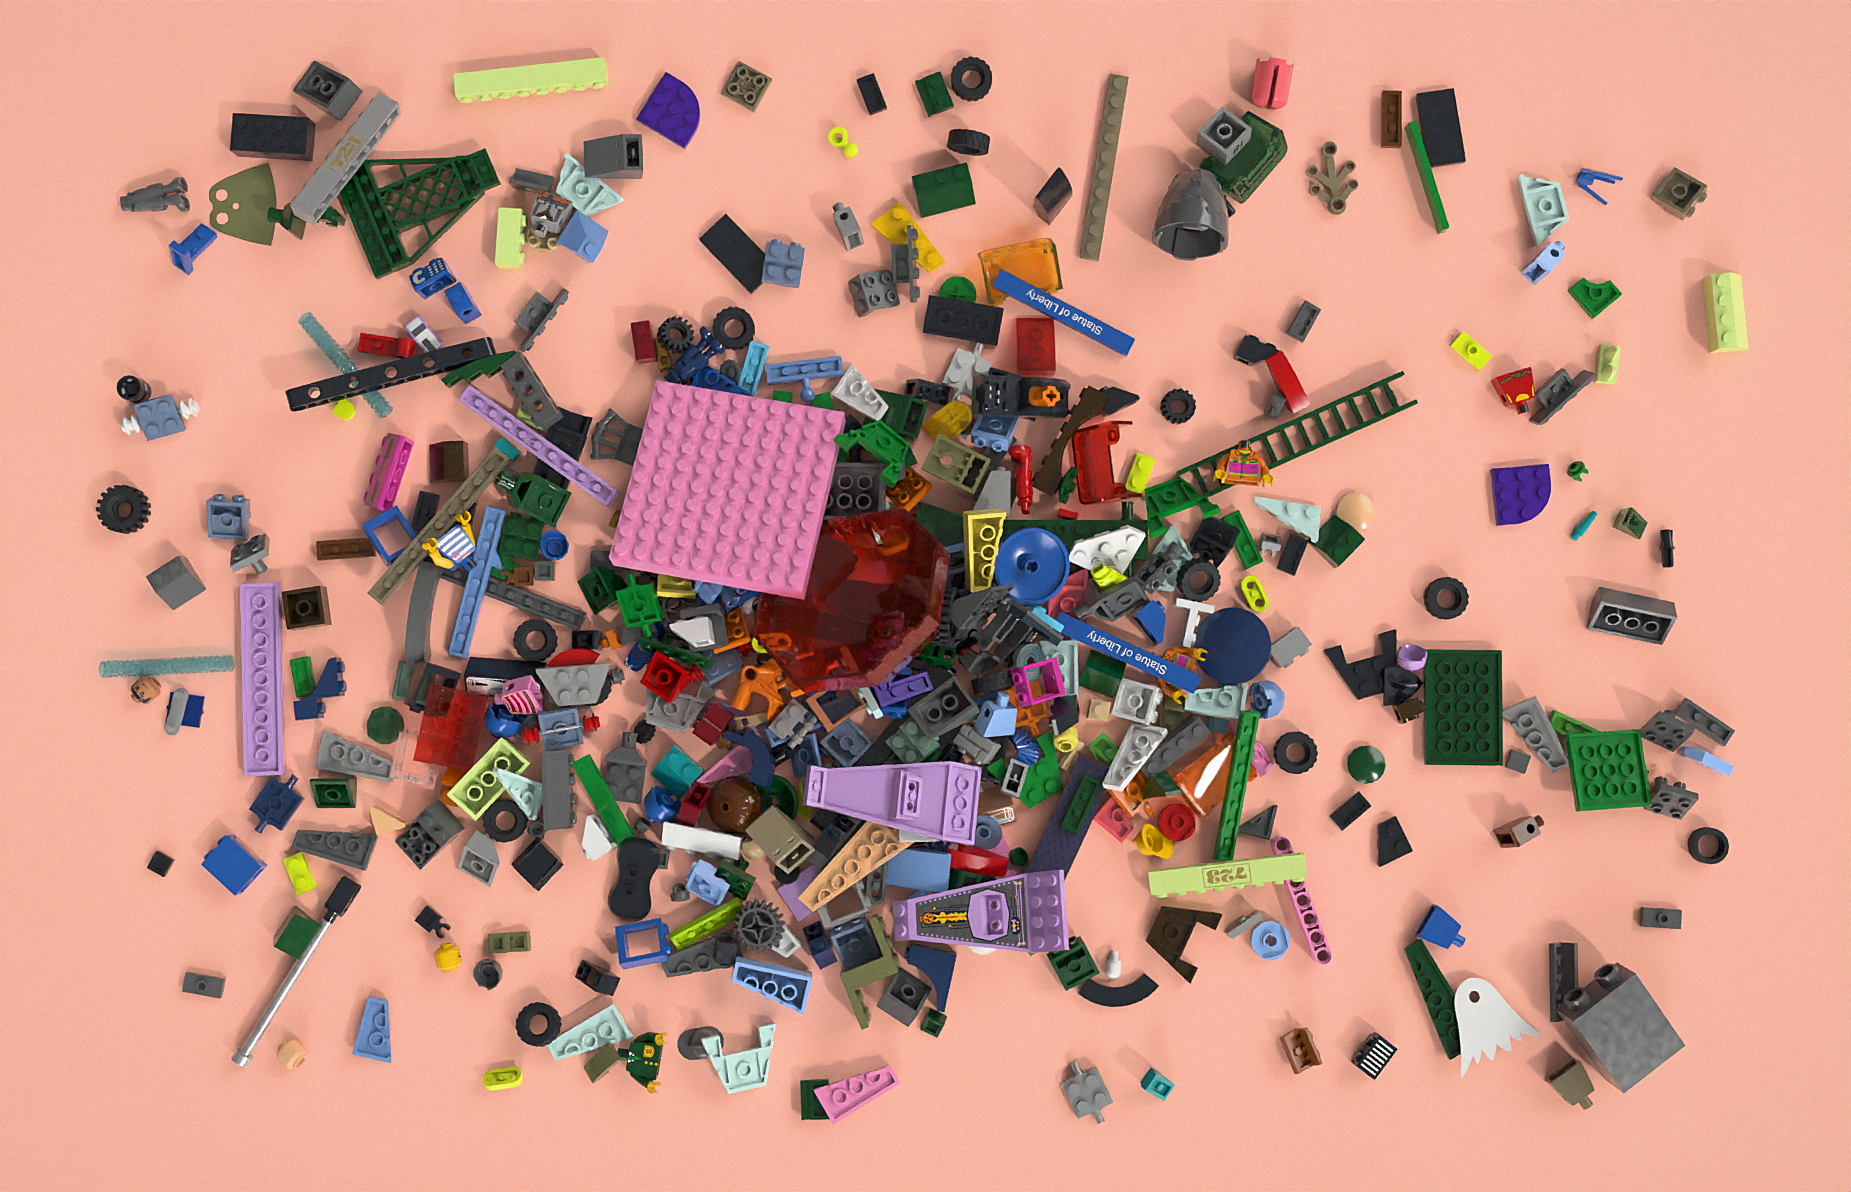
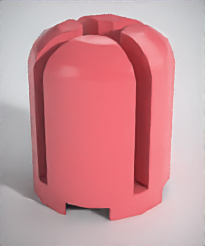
M1270 57L1268 61H1260V58H1257L1250 96L1251 102L1257 107L1264 109L1269 100V110L1283 108L1288 102L1294 63L1288 65L1285 59Z

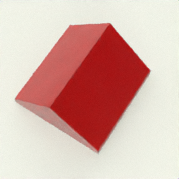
M657 650L640 683L671 704L689 684V671Z

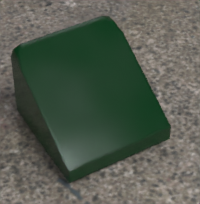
M930 1008L920 1030L938 1038L945 1025L947 1015Z

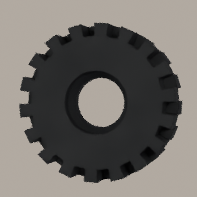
M123 484L122 486L114 485V488H107V493L102 492L100 496L103 499L97 500L100 507H96V511L100 512L97 517L99 520H102L101 524L106 526L108 530L130 534V532H138V528H144L143 522L148 523L149 519L146 516H151V511H148V508H151V503L147 502L149 499L143 495L144 492ZM123 502L131 505V512L126 517H122L118 513V508Z

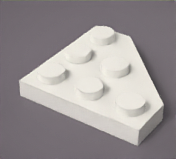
M1126 525L1112 532L1106 531L1096 534L1089 539L1076 540L1068 552L1069 560L1090 571L1097 565L1104 564L1115 569L1119 574H1123L1144 540L1145 532Z

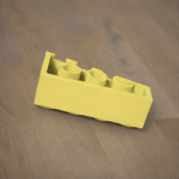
M1001 508L963 511L965 587L970 592H978L991 587L995 569L994 563L998 555L1003 521L1006 517V512Z

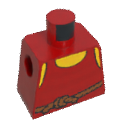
M1531 366L1495 377L1491 380L1505 407L1515 405L1518 415L1529 412L1526 401L1535 397Z

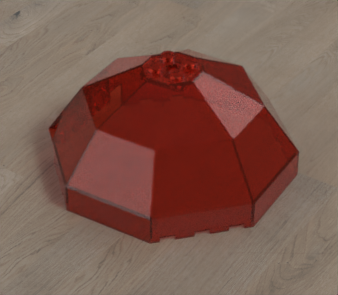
M892 508L882 512L868 511L865 514L857 513L847 517H832L828 521L829 525L819 534L804 600L760 592L752 635L788 675L791 681L804 693L875 687L890 682L936 638L942 614L950 553L906 509ZM872 529L880 536L883 544H877ZM890 629V632L885 635L884 632Z

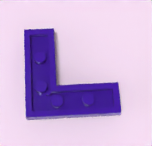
M878 647L859 654L879 708L933 690L927 671L892 683Z

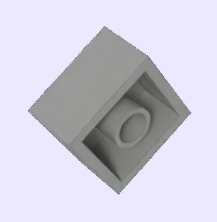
M1222 106L1197 132L1196 144L1226 165L1250 140L1252 128Z

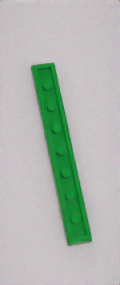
M1240 710L1213 853V859L1233 860L1260 712Z

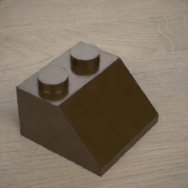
M442 441L429 445L430 483L465 482L469 477L468 443L465 441Z

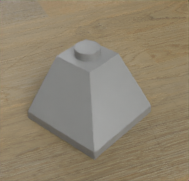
M476 830L465 844L457 866L461 871L491 887L500 865L494 840Z

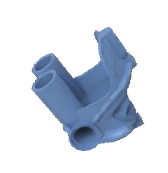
M693 580L695 582V593H699L700 598L708 604H711L718 595L725 605L730 608L740 600L737 593L742 594L747 591V589Z

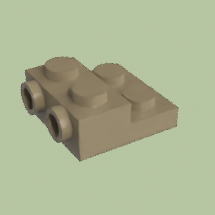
M1674 167L1653 192L1651 199L1666 207L1668 213L1683 221L1686 217H1692L1697 203L1702 204L1708 196L1706 193L1708 185Z

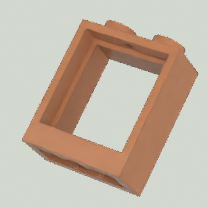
M845 673L805 701L827 733L865 707V697L860 698L857 690L854 688L856 683H853L849 675L846 676ZM840 682H843L858 706L831 723L816 699Z

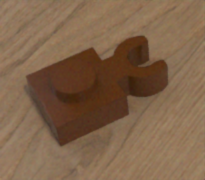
M533 566L512 567V573L506 570L499 571L500 575L506 574L507 576L505 581H499L501 585H508L510 582H513L514 587L534 586Z

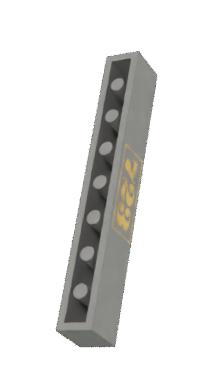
M380 92L375 98L370 100L368 107L359 114L354 125L348 128L346 135L337 142L335 149L326 156L324 163L315 170L313 177L304 184L298 196L292 199L290 206L295 216L312 225L316 224L401 115L400 106L397 101Z

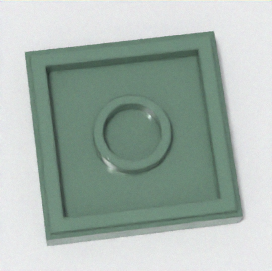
M399 661L392 699L405 700L415 669L407 668L406 662ZM426 673L416 701L417 703L432 704L437 674Z

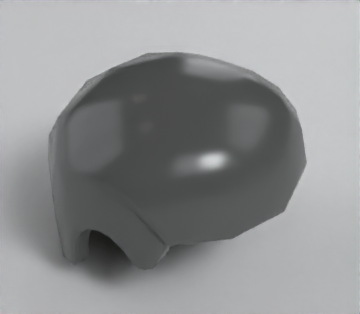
M483 959L474 967L473 978L479 987L491 990L497 987L502 980L503 969L497 961Z

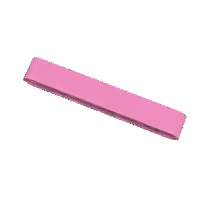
M1275 836L1271 840L1270 845L1274 855L1294 853L1291 842L1286 837ZM1279 840L1285 842V847L1282 850H1278L1276 846ZM1290 879L1284 880L1312 959L1321 965L1328 964L1332 959V953L1305 880L1298 882L1294 887L1290 885ZM1300 895L1305 897V902L1302 905L1297 903V898ZM1307 913L1312 915V920L1309 923H1305L1303 919ZM1318 932V939L1312 942L1310 939L1311 934ZM1324 950L1326 954L1324 959L1318 960V952Z

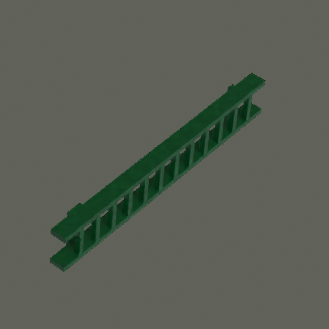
M1401 371L1247 441H1250V445L1260 440L1263 441L1272 461V464L1267 465L1269 470H1272L1417 405L1418 401L1415 399L1402 406H1398L1394 392L1390 389L1388 383L1403 377L1405 373ZM1382 386L1393 407L1384 414H1381L1371 393L1372 390ZM1366 394L1376 416L1364 422L1354 401V398ZM1347 401L1359 424L1348 430L1336 407ZM1329 409L1332 410L1341 430V433L1329 437L1319 416L1320 413ZM1314 417L1324 438L1323 441L1312 445L1302 424V421ZM1293 425H1297L1307 448L1296 453L1284 430ZM1278 432L1290 455L1281 460H1277L1267 438ZM1239 444L1177 471V477L1193 470L1203 492L1202 495L1208 498L1236 486V484L1221 483L1222 480L1217 478L1220 487L1208 492L1198 468L1210 463L1215 473L1217 466L1215 460L1230 454L1232 449L1238 450Z

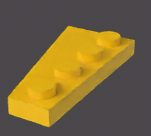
M901 202L870 223L873 229L880 232L883 237L888 241L890 240L894 245L908 244L907 225H914L918 231V240H915V248H918L919 258L916 260V263L930 274L945 264L946 261Z

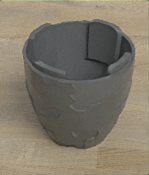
M1195 169L1193 172L1185 170L1176 174L1158 208L1152 232V241L1154 245L1162 251L1171 254L1175 259L1194 261L1197 258L1210 257L1222 253L1228 246L1229 219L1224 194L1215 175L1207 170Z

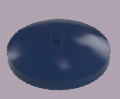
M1229 607L1215 611L1203 620L1196 632L1194 648H1202L1208 652L1200 654V658L1205 659V661L1197 659L1198 665L1206 675L1223 684L1237 685L1254 679L1264 670L1271 656L1272 642L1266 625L1258 616L1242 608Z

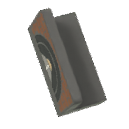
M516 168L514 178L510 179L509 183L514 189L537 193L538 190L551 193L554 177Z

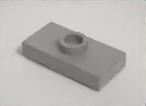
M1255 910L1247 917L1243 915L1225 933L1229 938L1234 939L1262 920L1263 916L1258 910Z

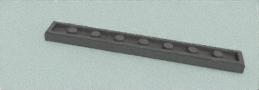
M460 566L455 571L443 568L440 578L465 587L469 571L463 566ZM489 576L485 596L574 630H581L587 615L586 613L524 589L514 587L511 584L501 585L499 584L500 580Z

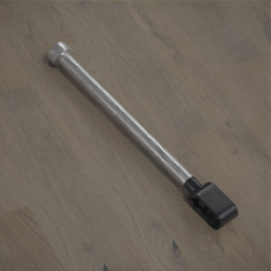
M343 876L324 905L328 910L319 923L322 926L302 959L295 961L242 1048H237L231 1056L233 1062L242 1067L250 1065L254 1058L252 1055L254 1049L337 916L343 917L362 887L360 884L347 876Z

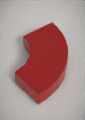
M586 648L569 649L556 655L547 664V667L595 664L600 654Z

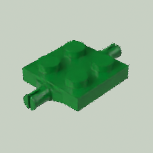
M634 573L626 574L629 586L615 591L626 628L642 627L644 638L650 637L652 633L649 625L652 622L664 619L653 582L645 584L636 583Z

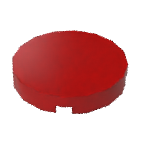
M1174 803L1167 805L1161 810L1158 815L1157 824L1163 837L1170 841L1179 842L1192 836L1196 828V818L1191 808L1185 804Z

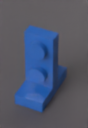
M201 223L180 244L173 240L168 245L173 265L189 276L194 271L192 262L218 238L217 233Z

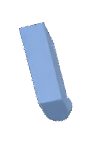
M1682 746L1680 748V755L1682 757L1689 758L1718 773L1731 776L1734 768L1733 765L1694 747Z

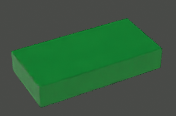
M306 656L289 660L296 698L312 695L316 689L311 657Z

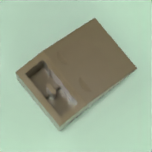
M773 804L745 828L749 836L774 864L788 874L815 851L813 848L815 845L814 836Z

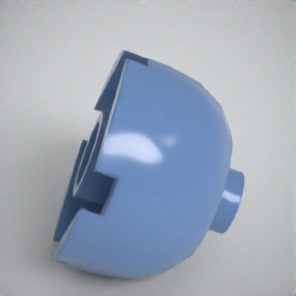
M1263 680L1252 683L1250 686L1249 696L1254 698V703H1251L1253 711L1260 712V719L1272 718L1282 711L1286 697L1284 691L1275 682Z

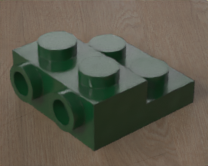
M511 512L510 515L506 514L498 554L537 561L540 550L539 544L545 526L544 522L532 516L529 519L522 518V514Z
M1081 936L1068 938L1069 950L1050 951L1046 954L1066 991L1100 973Z

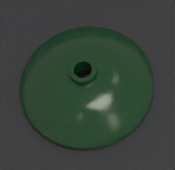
M774 774L769 789L752 783L758 790L761 798V814L773 804L772 799L775 798L777 804L774 806L794 821L799 809V799L794 786L787 779Z

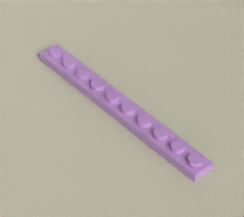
M469 385L459 398L461 403L608 508L619 494V491L472 386Z

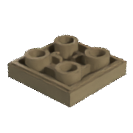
M739 61L721 95L755 113L773 80Z

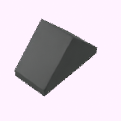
M1011 758L999 784L1000 792L1019 799L1029 765Z

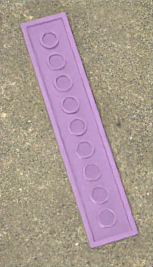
M281 583L240 584L244 776L285 775Z

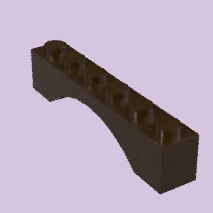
M1090 385L1082 389L1078 405H1073L1069 413L1071 415L1069 421H1065L1061 426L1060 431L1062 433L1060 437L1054 439L1050 446L1052 451L1049 456L1046 454L1041 462L1043 467L1040 472L1036 471L1032 478V482H1034L1032 487L1052 498L1055 497L1059 490L1060 482L1063 478L1062 459L1068 441L1082 424L1101 415L1110 400L1108 395Z

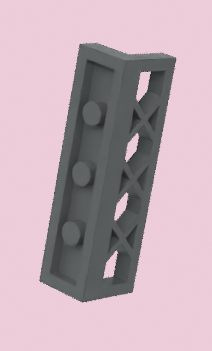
M1561 941L1549 943L1550 1022L1564 1021L1556 1009L1565 1003L1563 999L1569 991L1579 987L1578 943Z

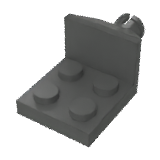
M1133 576L1104 592L1100 590L1091 578L1088 580L1084 592L1086 601L1073 607L1080 621L1094 614L1098 619L1114 622L1147 604L1150 600Z
M623 731L621 746L616 747L604 758V761H608L605 782L616 801L641 804L647 760L641 751L636 749L638 733Z

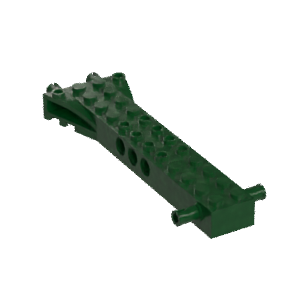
M922 501L917 503V512L915 514H898V526H915L917 528V551L915 553L897 552V558H905L897 559V564H915L917 566V577L940 571L934 549L964 541L962 515ZM1127 501L1121 502L1122 519L1004 520L999 545L1009 534L1016 530L1037 527L1057 536L1066 547L1067 552H1069L1076 540L1089 539L1096 534L1106 531L1112 532L1121 529L1120 527L1129 525L1145 532L1146 535L1123 573L1127 577L1128 571L1129 578L1133 576V562L1135 560L1145 561L1148 559V520L1133 519L1134 502L1131 501L1128 502V509ZM962 550L944 555L947 568L965 563Z

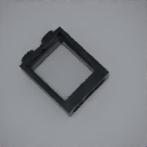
M419 660L403 704L409 706V710L420 714L421 711L427 712V716L438 718V715L446 717L461 673ZM427 672L446 677L435 707L416 702Z

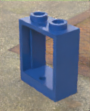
M397 505L362 524L364 533L386 567L392 565L408 546L389 556L373 531L398 519L411 541L416 538V534Z
M661 918L615 927L619 965L623 970L669 961L671 945L666 939V935H669L667 923L664 924ZM657 928L660 951L630 957L627 934Z

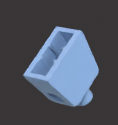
M1561 241L1549 243L1524 268L1521 274L1532 284L1536 285L1565 256L1563 252L1565 245Z
M1000 691L996 700H986L974 725V728L983 737L1014 735L1017 708L1009 701L1010 695L1007 692Z

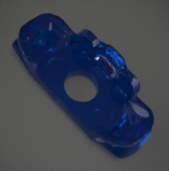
M657 621L654 622L657 631L647 638L661 642L666 628L661 622ZM637 640L628 653L624 665L628 669L638 672L646 664H649L655 652L648 653L640 650Z

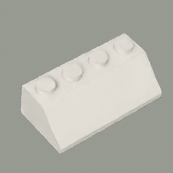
M665 821L663 824L662 844L666 845V849L677 851L678 848H683L689 854H696L698 851L704 853V856L709 858H715L716 855L722 856L723 860L728 862H734L735 859L738 860L740 858L742 840L744 839L743 835L730 834L699 826L692 827L675 821Z

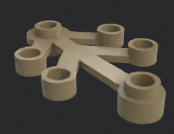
M1328 141L1321 148V154L1326 158L1328 177L1321 173L1315 165L1308 167L1306 175L1309 178H1316L1331 191V196L1321 190L1319 184L1311 185L1309 194L1314 197L1318 196L1326 202L1327 209L1331 214L1340 215L1346 209L1345 200L1351 192L1358 188L1359 183L1356 179H1350L1346 184V189L1340 196L1338 188L1348 174L1355 170L1356 164L1354 161H1347L1337 177L1334 162L1337 145L1332 141ZM1326 148L1331 150L1330 154L1325 152ZM1347 164L1352 165L1353 169L1349 170ZM1314 169L1315 174H1311L1309 170ZM1349 183H1354L1355 188H1351ZM1313 187H1316L1318 189L1317 193H1314L1312 191ZM1337 203L1339 205V209H1335L1333 204Z

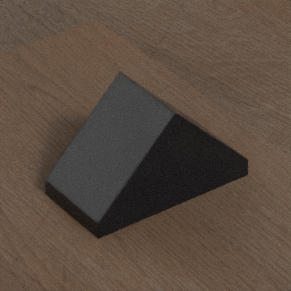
M572 631V649L602 650L600 643L602 641V631Z

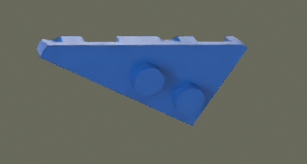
M708 365L693 376V387L754 397Z

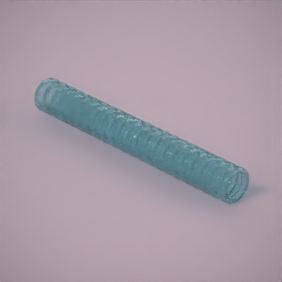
M307 312L299 318L298 324L302 325V329L309 334L310 338H313L318 347H321V351L325 352L326 356H329L328 359L336 365L338 370L340 369L341 374L359 370L355 362L351 361L349 356L347 357V353L343 352L342 348H339L340 345L336 343L335 339H332L327 330H324V327L317 321L316 317H313L311 312ZM352 381V382H351V383H352L351 385H352L353 387H356L359 382H358V381ZM378 391L360 395L363 396L365 401L367 400V404L371 405L372 409H375L374 412L379 414V418H385L393 411V406H389L390 403L385 401L386 398L381 397L382 394Z
M211 655L209 657L204 656L203 658L202 656L197 658L192 656L191 658L180 657L179 659L174 657L173 659L161 658V660L160 658L155 660L150 658L149 660L137 659V661L135 659L131 661L108 660L107 662L101 661L98 670L102 678L118 676L135 677L137 675L153 676L155 674L172 675L173 673L176 675L179 673L190 674L191 672L196 674L197 672L208 673L209 671L214 673L215 671L226 672L227 670L232 672L235 667V661L232 655H222L221 657L219 655L215 657Z

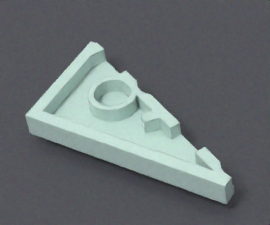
M493 767L492 772L529 819L536 821L543 803L542 783Z

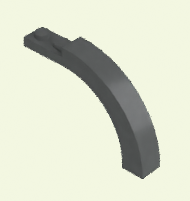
M430 555L420 562L411 594L405 644L407 668L416 669L419 660L429 662L432 655L430 647L431 618L443 567L435 565Z

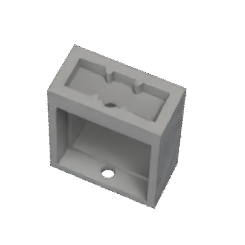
M862 879L856 882L854 887L863 909L832 921L826 904L818 908L820 918L826 930L870 913L869 907L872 906L868 896L864 897L862 889L865 888Z

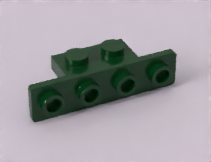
M666 631L661 642L641 636L638 639L640 648L645 652L651 653L658 650L667 657L676 658L682 663H693L700 668L707 667L712 669L713 667L710 656L690 651L689 643L673 632Z

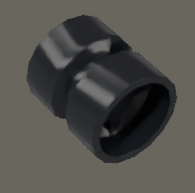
M127 375L122 377L116 386L119 396L132 403L146 401L151 397L150 385L135 376Z

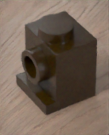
M1411 698L1392 706L1399 724L1407 723L1406 719L1408 721L1419 718L1418 714L1425 711L1423 702L1418 698Z

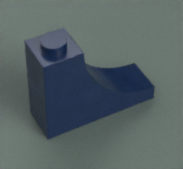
M911 943V947H906L904 958L908 959L907 964L922 970L930 978L937 993V1011L945 1013L957 953Z

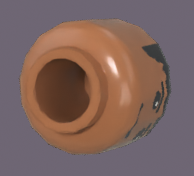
M143 676L131 686V698L138 704L140 702L149 704L161 694V684L153 676Z

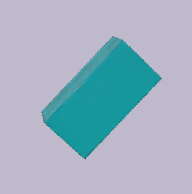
M502 437L494 445L513 462L522 454Z

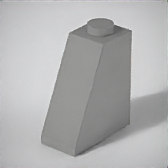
M996 467L994 471L989 473L973 510L1001 508L1006 512L1005 519L1010 518L1011 471H1006L1004 467Z

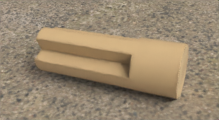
M1078 740L1077 746L1065 753L1058 766L1068 771L1085 744Z

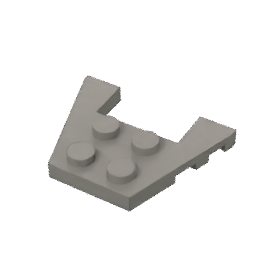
M702 680L697 697L680 693L671 704L646 687V723L684 733L716 694L719 685L715 683L710 685L709 682Z

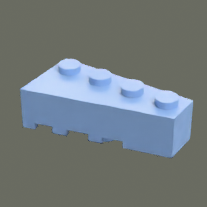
M736 956L731 981L804 1015L813 977L811 971Z

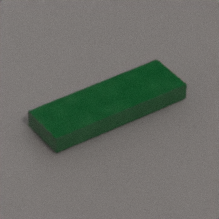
M1086 774L1083 775L1059 826L1060 828L1078 835L1102 782Z

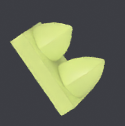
M1605 344L1599 345L1595 383L1616 384L1621 347Z

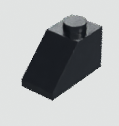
M1107 386L1099 389V391L1110 397L1102 412L1104 418L1140 400L1139 395L1114 386L1109 389Z

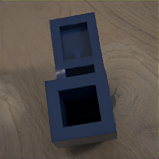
M726 730L723 738L748 748L752 754L753 764L747 780L769 789L774 777L775 763L768 745L749 730H746L745 735L737 730H733V732Z

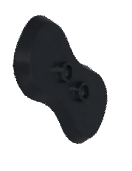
M629 837L624 839L617 849L618 876L608 894V906L610 911L621 919L640 921L648 915L651 909L650 882L659 867L660 852L657 846L647 839Z

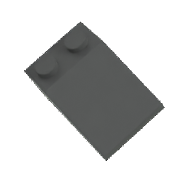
M315 60L292 90L339 121H342L347 115L350 108L363 92L350 78Z
M955 676L907 710L929 741L964 724L980 712L976 703Z

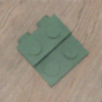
M912 716L899 727L900 729L885 741L904 764L922 763L940 747L937 742L939 737L929 741Z

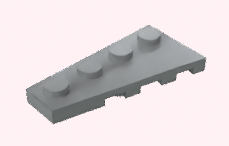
M1536 695L1503 709V717L1511 723V726L1518 731L1524 738V741L1533 748L1552 773L1569 766L1568 756Z

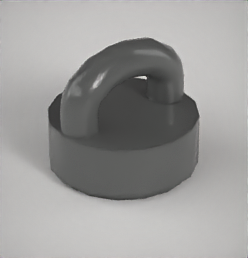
M677 883L673 886L672 893L670 894L672 902L690 899V892L685 889L686 886L684 884ZM678 888H681L682 891H681V892H677V889H678Z

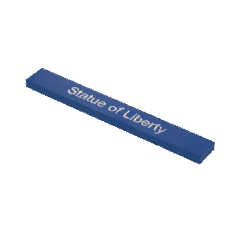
M1002 269L992 285V288L1127 357L1135 341V338Z
M1060 611L1056 621L1064 626L1061 631L1062 634L1194 694L1202 676Z

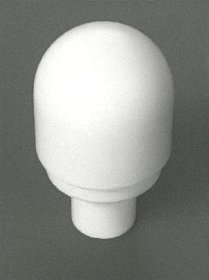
M1111 951L1110 960L1107 959L1105 972L1111 979L1119 977L1122 964L1121 961H1118L1119 952Z

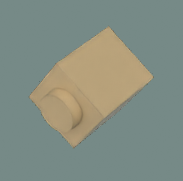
M1090 699L1086 718L1107 722L1111 702Z

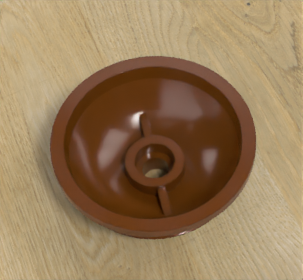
M729 776L721 779L714 785L708 798L707 808L711 820L718 828L730 834H740L746 832L745 828L760 816L762 804L758 790L750 781L740 776Z

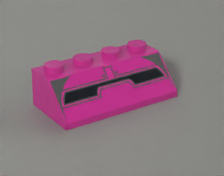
M389 432L383 438L381 444L383 448L381 454L376 458L375 465L377 466L375 472L371 474L369 483H371L369 490L365 492L363 497L364 506L382 512L393 507L414 441L405 436Z

